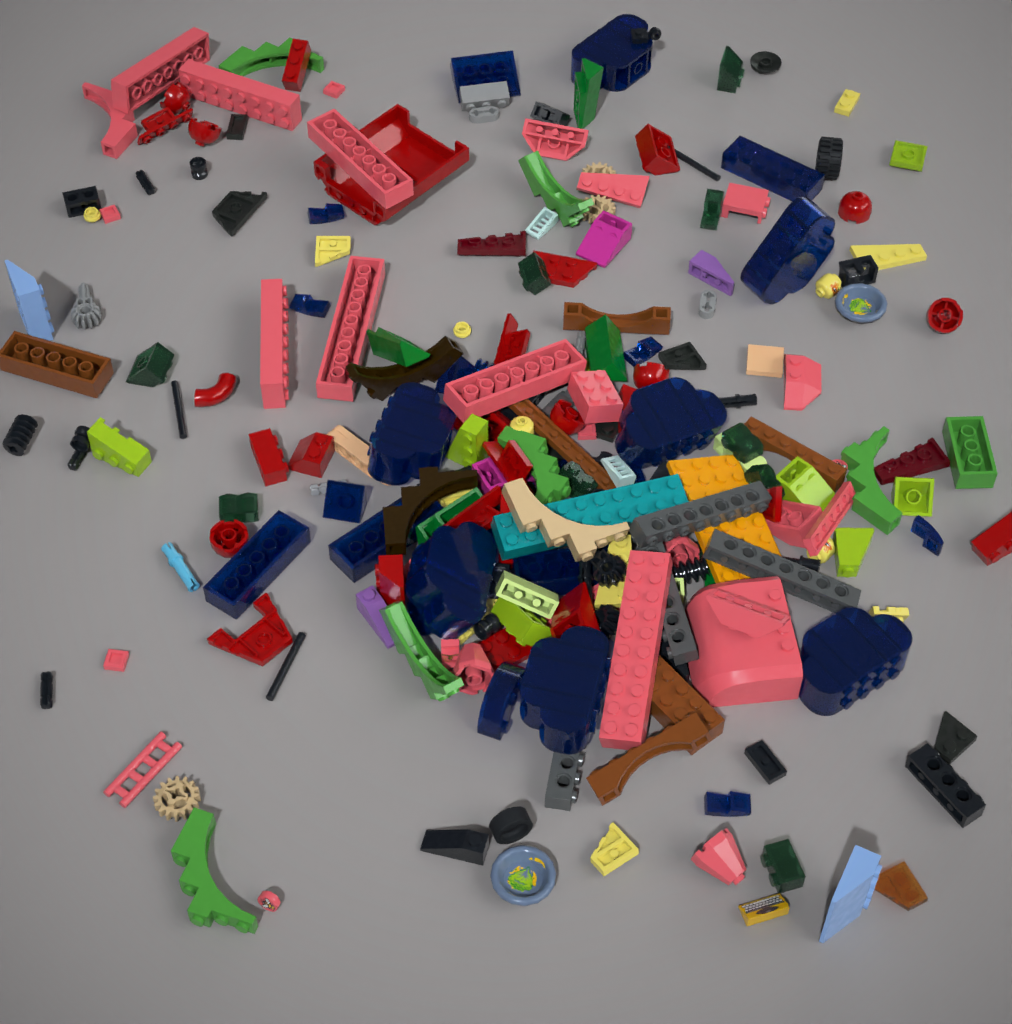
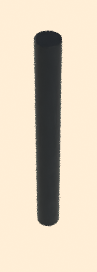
M675 149L677 158L715 181L720 180V175Z
M174 380L171 382L179 436L181 439H186L187 432L178 381Z
M303 632L298 633L266 695L267 700H274L306 637Z

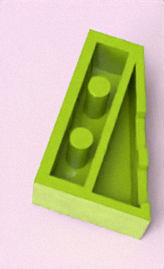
M471 414L460 427L445 458L464 467L469 465L471 469L472 464L488 458V454L482 446L483 442H488V421Z
M100 417L87 431L93 456L98 460L109 463L113 467L124 470L128 474L139 477L152 462L149 449L131 437L126 439L119 434L120 430L118 428H110L104 424L105 420Z
M498 598L490 612L498 617L501 625L506 627V632L515 636V641L522 646L530 645L549 652L554 642L550 627L546 625L547 620L543 617L539 620L532 611L503 598Z

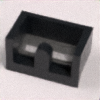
M871 255L839 262L840 271L838 277L842 282V288L850 284H872L876 282L878 266Z

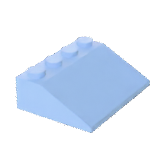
M5 260L17 307L28 335L48 341L53 340L52 333L54 328L52 323L48 322V320H51L48 309L45 310L48 307L45 297L41 296L44 295L42 285H38L36 279L11 261Z
M855 845L831 900L819 942L824 943L859 917L863 908L868 909L882 869V865L879 864L881 855Z

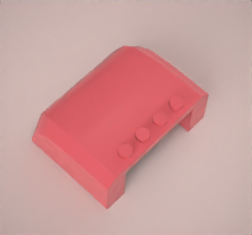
M778 576L740 579L711 584L698 590L690 598L684 609L699 656L698 660L687 662L692 688L711 707L798 699L803 679V669L791 618L782 628L760 638H753L747 636L744 632L731 630L726 625L721 624L706 599L707 594L714 588H717L723 592L737 594L772 607L790 616L781 579Z

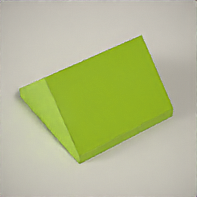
M895 477L891 491L892 504L905 516L932 517L934 478Z

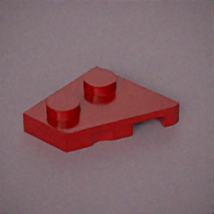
M776 486L767 489L772 500L767 510L762 512L765 519L774 523L781 522L782 486Z

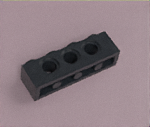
M927 743L908 756L905 767L962 828L982 816L986 804L981 796L974 793L968 783L955 773L953 767L940 757L936 749H933Z

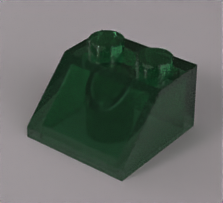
M726 46L720 63L717 90L736 93L737 87L740 88L745 68H742L743 61L730 46Z
M159 342L155 343L137 355L126 382L147 387H154L159 383L162 384L167 378V371L173 365L174 354Z

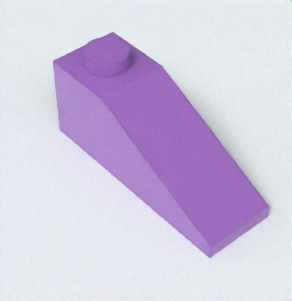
M700 250L689 261L688 273L723 293L732 296L734 288L732 278L716 257Z
M373 585L356 594L357 609L387 649L395 646L379 611L387 606L381 595Z

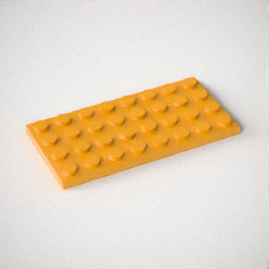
M736 454L670 460L666 464L670 475L679 474L689 502L749 484ZM759 512L753 513L746 518L740 517L732 522L727 521L716 527L711 526L700 532H694L703 554L714 529H717L781 556L765 518ZM706 559L715 583L751 579V577Z

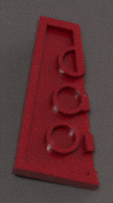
M520 231L518 235L505 233L503 237L488 235L486 239H481L480 237L458 239L457 255L526 256V231Z
M932 437L926 444H919L915 446L914 450L910 452L905 451L900 454V457L892 458L874 467V473L879 483L885 485L894 482L895 477H914L950 467V460Z

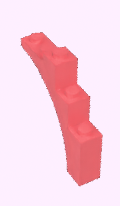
M85 82L82 85L84 98L102 107L111 118L108 132L101 141L103 155L118 159L138 136L136 123H133L135 120L134 113L132 111L126 114L113 108L111 90Z

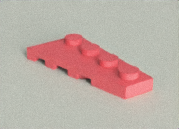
M581 172L576 190L596 196L599 194L600 197L606 196V199L611 198L613 201L640 208L649 176Z

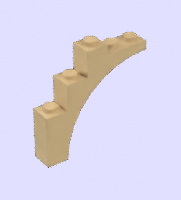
M523 478L505 483L503 486L502 494L519 532L527 531L529 533L539 527L548 548L551 546L559 547L567 542L575 562L581 560L585 562L592 559L597 548L605 547L612 541L619 542L624 540L630 530L627 522L615 525L594 526L565 519L544 506L529 490Z

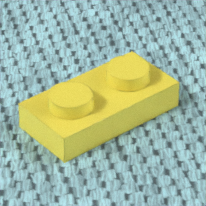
M845 89L835 106L834 112L849 117L860 99L861 93Z

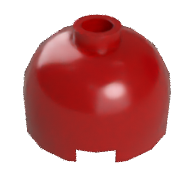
M177 81V85L173 83L164 93L166 97L164 102H160L162 109L169 107L173 114L181 113L183 110L186 111L190 107V92L179 81Z
M193 117L190 118L188 124L190 137L196 141L195 144L200 146L214 143L219 138L222 130L221 127L205 120L198 122L197 118Z
M852 191L845 194L838 206V214L846 222L851 220L856 221V224L864 223L869 220L872 213V202L869 196L860 191Z
M941 298L929 306L926 320L934 331L949 333L961 325L963 310H961L956 300Z
M647 362V366L637 364L634 366L633 371L634 384L639 390L654 395L667 386L670 370H665V365Z
M560 399L551 409L550 420L567 435H574L583 429L585 423L579 411L577 412L571 407V402Z
M234 519V522H224V520H221L210 529L209 539L211 547L219 556L235 558L246 550L249 543L247 527L243 522Z

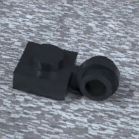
M652 27L649 32H647L646 28L631 29L632 43H648V39L656 41L661 37V30L657 27Z

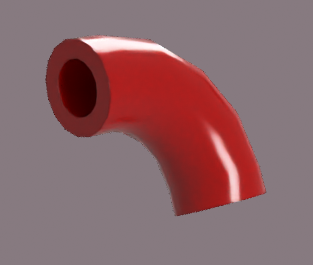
M222 373L219 375L218 381L214 386L207 389H196L194 395L195 407H209L223 402L232 394L236 385V377L230 373Z

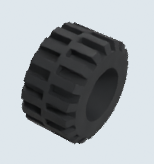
M824 136L820 138L815 166L816 178L837 180L843 152L842 138Z

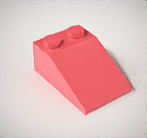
M782 500L781 522L774 523L767 519L765 521L773 536L791 546L805 548L803 539L822 514L821 506Z

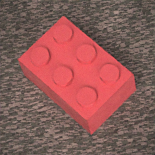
M606 371L571 372L567 390L584 423L619 422L624 404Z

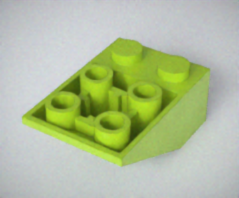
M798 456L773 479L772 487L782 486L783 500L821 506L822 512L835 495V492L815 468Z

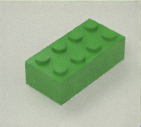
M983 416L946 417L942 434L948 459L950 460L955 489L993 488L998 473Z

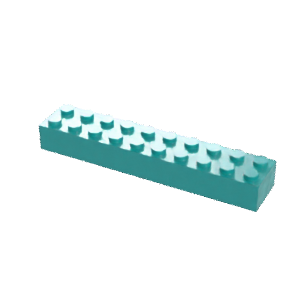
M679 474L543 505L561 517L580 524L605 526L627 522L630 527L636 517L689 501ZM511 512L493 516L491 528L502 561L567 546V542H565L562 546H551L548 548L539 527L533 532L527 533L525 531L520 533Z

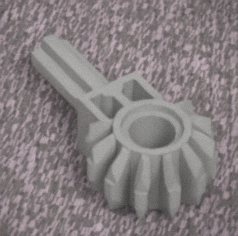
M81 283L79 285V298H76V305L71 310V319L77 328H83L84 330L89 327L92 329L93 326H98L102 317L99 306L93 302L92 296H90L89 285Z

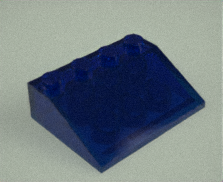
M513 50L451 58L450 69L458 103H460V86L507 81L510 97L521 96Z

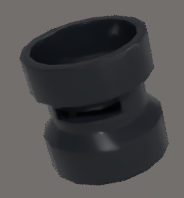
M203 157L192 158L190 160L192 178L195 180L205 179L208 176L206 160Z
M78 426L76 428L75 436L72 437L70 442L73 449L79 452H86L90 446L87 435L89 427Z
M489 613L483 620L473 624V630L479 639L486 640L491 636V633L495 634L501 630V623L497 616Z

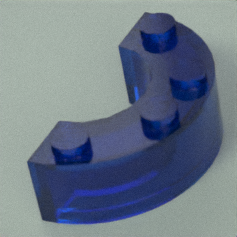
M507 661L500 664L484 695L478 718L477 733L497 740H501L503 734L508 733L510 728V711L512 706L516 704L518 692H525L527 686L533 682L534 674L530 669Z

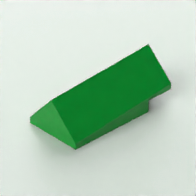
M582 58L581 72H575L573 111L577 128L584 129L595 119L604 68L585 58Z
M605 314L585 327V348L589 371L605 370L611 381L627 382L620 330Z
M378 327L376 332L370 329L367 330L373 355L405 367L430 356V353L412 342L383 328Z
M477 487L415 527L419 549L424 552L432 551L438 559L470 538V536L461 532L448 542L444 538L442 526L483 496Z

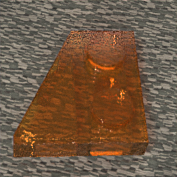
M905 861L879 874L875 890L907 911L928 901V897Z

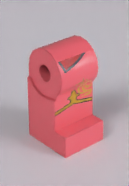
M441 639L442 665L452 673L460 653L459 639Z

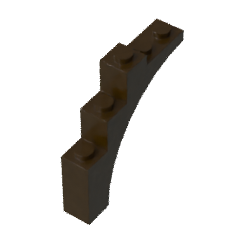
M444 336L434 346L426 350V352L430 353L428 358L408 367L399 364L385 367H366L350 362L346 369L349 372V378L353 382H359L367 388V394L371 398L383 401L395 388L409 392L421 379L435 383L464 353L456 341Z
M438 467L419 468L420 486L401 487L402 506L383 507L386 555H406L407 539L413 524L422 512L435 501L461 490L478 488L477 470L438 472Z

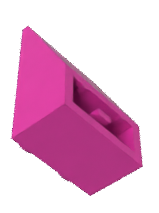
M603 210L592 223L576 255L588 261L597 262V265L605 268L631 239L632 223Z
M491 457L472 464V470H477L478 488L483 495L497 485L501 487L502 491L504 484L508 483ZM529 472L525 480L530 487H534L536 482Z

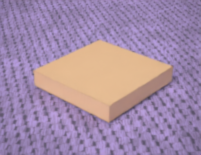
M748 344L746 375L782 378L784 347Z

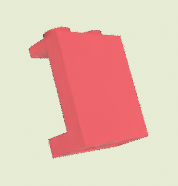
M729 183L722 205L721 217L728 218L729 212L733 211L757 216V223L761 224L762 218H766V207L770 205L771 197H768L769 190Z

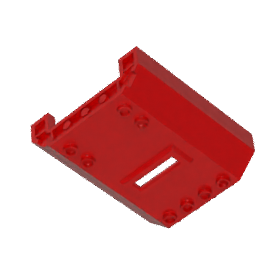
M396 104L359 131L413 179L414 195L388 209L379 204L326 153L313 163L315 176L325 184L326 188L324 190L327 195L368 222L377 225L391 218L468 162L469 147L459 141H455V151L445 146L419 128L411 125L409 110L399 104Z

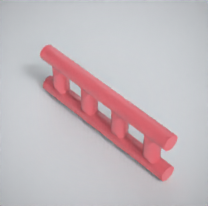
M160 731L103 793L110 797L115 792L123 798L119 804L126 808L177 754L182 745L179 742H175L173 746L165 743L163 740L166 738V735ZM157 747L165 752L158 761L149 756ZM142 762L151 767L144 776L135 771ZM128 777L137 782L130 791L121 787Z

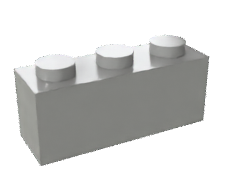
M507 81L460 86L459 88L462 111L469 112L473 108L487 106L498 108L509 106L510 95Z

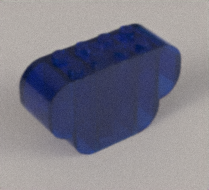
M622 14L577 44L572 49L571 55L572 83L574 84L575 72H581L582 58L604 67L600 89L604 88L612 92L626 90L649 73L651 69L653 40L648 39V43L633 44L630 35L631 29L646 28L648 32L647 22L632 14Z
M807 197L795 199L788 205L743 268L740 276L741 281L768 304L778 303L788 293H796L803 289L834 247L835 240L831 234L835 228V220Z
M672 377L639 388L633 392L626 408L620 415L619 423L622 430L615 439V449L620 458L628 466L635 469H644L650 466L656 467L666 460L676 459L680 455H689L697 449L703 450L711 444L727 419L726 408L714 393L707 390L696 391L690 382L679 377Z
M408 382L400 385L394 396L389 397L388 407H384L381 415L382 419H378L375 427L376 431H372L369 439L371 445L367 453L369 456L368 472L375 480L389 485H402L411 478L419 479V468L438 467L439 472L451 445L455 413L448 406L439 403V394L433 388L420 383Z
M463 522L456 529L446 525L439 526L434 530L429 539L414 549L405 583L406 595L414 606L422 610V620L427 629L444 640L461 637L478 623L487 611L486 602L490 595L489 587L493 580L492 572L496 565L497 545L491 533L476 523Z
M855 607L842 609L805 633L802 641L800 657L803 679L799 692L800 700L810 711L821 716H831L843 709H849L858 699L866 698L872 690H878L889 679L894 680L898 677L905 667L912 644L911 631L901 620L892 615L880 614L872 617L866 611Z
M574 626L567 629L560 639L544 638L537 641L531 648L520 685V717L527 726L539 730L541 743L550 751L568 755L579 753L588 745L591 733L595 734L597 727L596 719L597 716H600L601 700L605 697V685L609 679L612 658L608 657V638L603 632L595 628Z

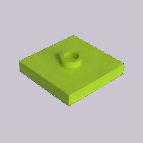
M895 140L889 165L922 172L928 146Z

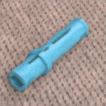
M168 542V545L165 543L161 550L168 558L169 565L174 567L189 592H193L192 588L196 591L200 584L183 561V556L176 551L171 542Z

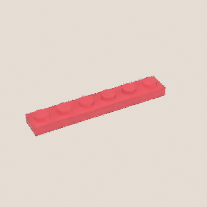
M851 481L843 482L803 539L804 547L808 550L810 557L819 554L852 506V498L856 493Z

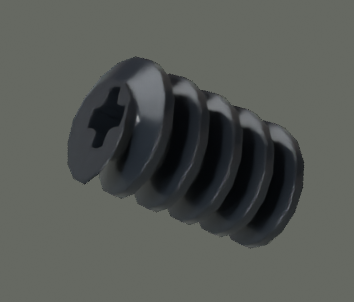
M21 414L16 416L2 443L5 450L12 455L22 456L27 445L30 443V439L33 437V433H35V428L38 427L37 421L29 415Z
M703 555L701 562L694 557L693 564L689 559H686L685 566L681 561H679L677 568L674 563L672 566L674 578H684L687 584H691L692 578L697 583L699 582V576L704 581L707 578V574L710 576L707 561L703 558Z

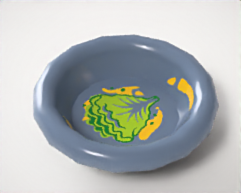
M863 283L850 284L841 288L835 298L836 308L842 316L860 323L880 319L885 314L888 305L886 297L879 289Z
M520 845L508 848L498 855L492 864L490 878L493 889L500 898L513 905L528 906L537 904L548 897L555 886L556 871L552 860L545 852L536 847Z

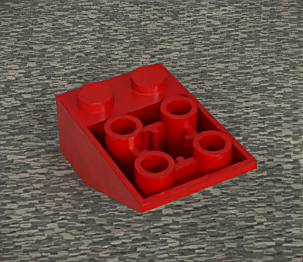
M582 582L560 598L559 604L552 616L550 631L554 645L568 652L574 651L600 632L586 582Z

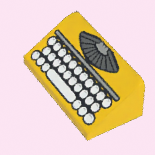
M780 893L738 906L747 927L787 915L790 909Z

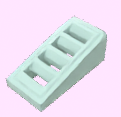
M544 207L525 229L526 233L539 240L559 221L558 214Z
M618 455L601 459V463L616 488L634 484L636 479L635 473Z

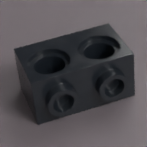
M536 101L530 117L542 122L566 126L570 115Z
M96 186L62 192L69 218L84 215V211L89 207L101 209Z

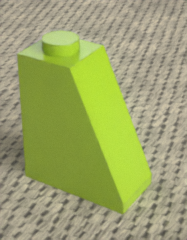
M836 528L834 530L832 540L835 545L834 558L837 577L849 578L857 576L871 545L874 528Z

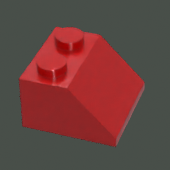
M315 432L301 439L288 463V469L322 478L335 452L334 436Z

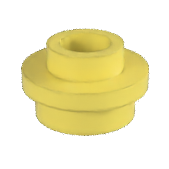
M89 207L84 211L83 216L87 222H96L100 219L101 214L97 208Z
M458 322L453 329V333L456 337L466 338L471 334V328L466 322Z

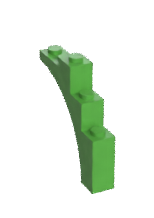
M288 38L279 47L265 42L255 51L241 46L219 65V69L240 76H246L261 69L286 66L293 38ZM311 52L307 69L321 73L324 70L323 57Z
M538 151L518 160L534 197L541 195L547 208L551 211L555 209L563 227L567 225L573 227L579 224L578 220L584 218L583 213L589 211V207L594 205L592 198L579 199L567 192L552 176Z
M506 425L497 440L503 449L508 440H515L532 463L533 467L530 473L537 486L535 497L542 504L561 501L567 498L571 492L569 478L558 475L560 470L556 457L547 455L546 438L525 431H518Z
M883 426L879 431H874L867 441L864 440L860 445L854 442L849 447L846 446L841 452V460L846 462L849 472L846 478L847 481H851L856 493L852 498L853 505L851 510L888 535L900 524L902 512L891 504L883 494L874 473V458L887 442L890 431Z
M396 601L380 609L381 616L398 653L405 654L414 676L421 677L430 699L443 701L459 692V688L464 686L461 677L455 676L448 671L434 656L417 631L403 602Z
M194 807L171 849L173 861L177 865L185 867L179 879L181 890L188 896H194L187 909L189 919L194 925L199 927L203 925L211 927L215 920L216 923L222 926L230 925L242 933L250 932L255 934L258 928L256 916L241 910L230 902L217 888L209 873L208 850L216 821L213 813Z

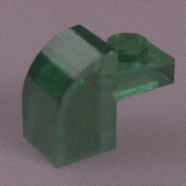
M707 189L700 228L717 230L722 211L724 191Z

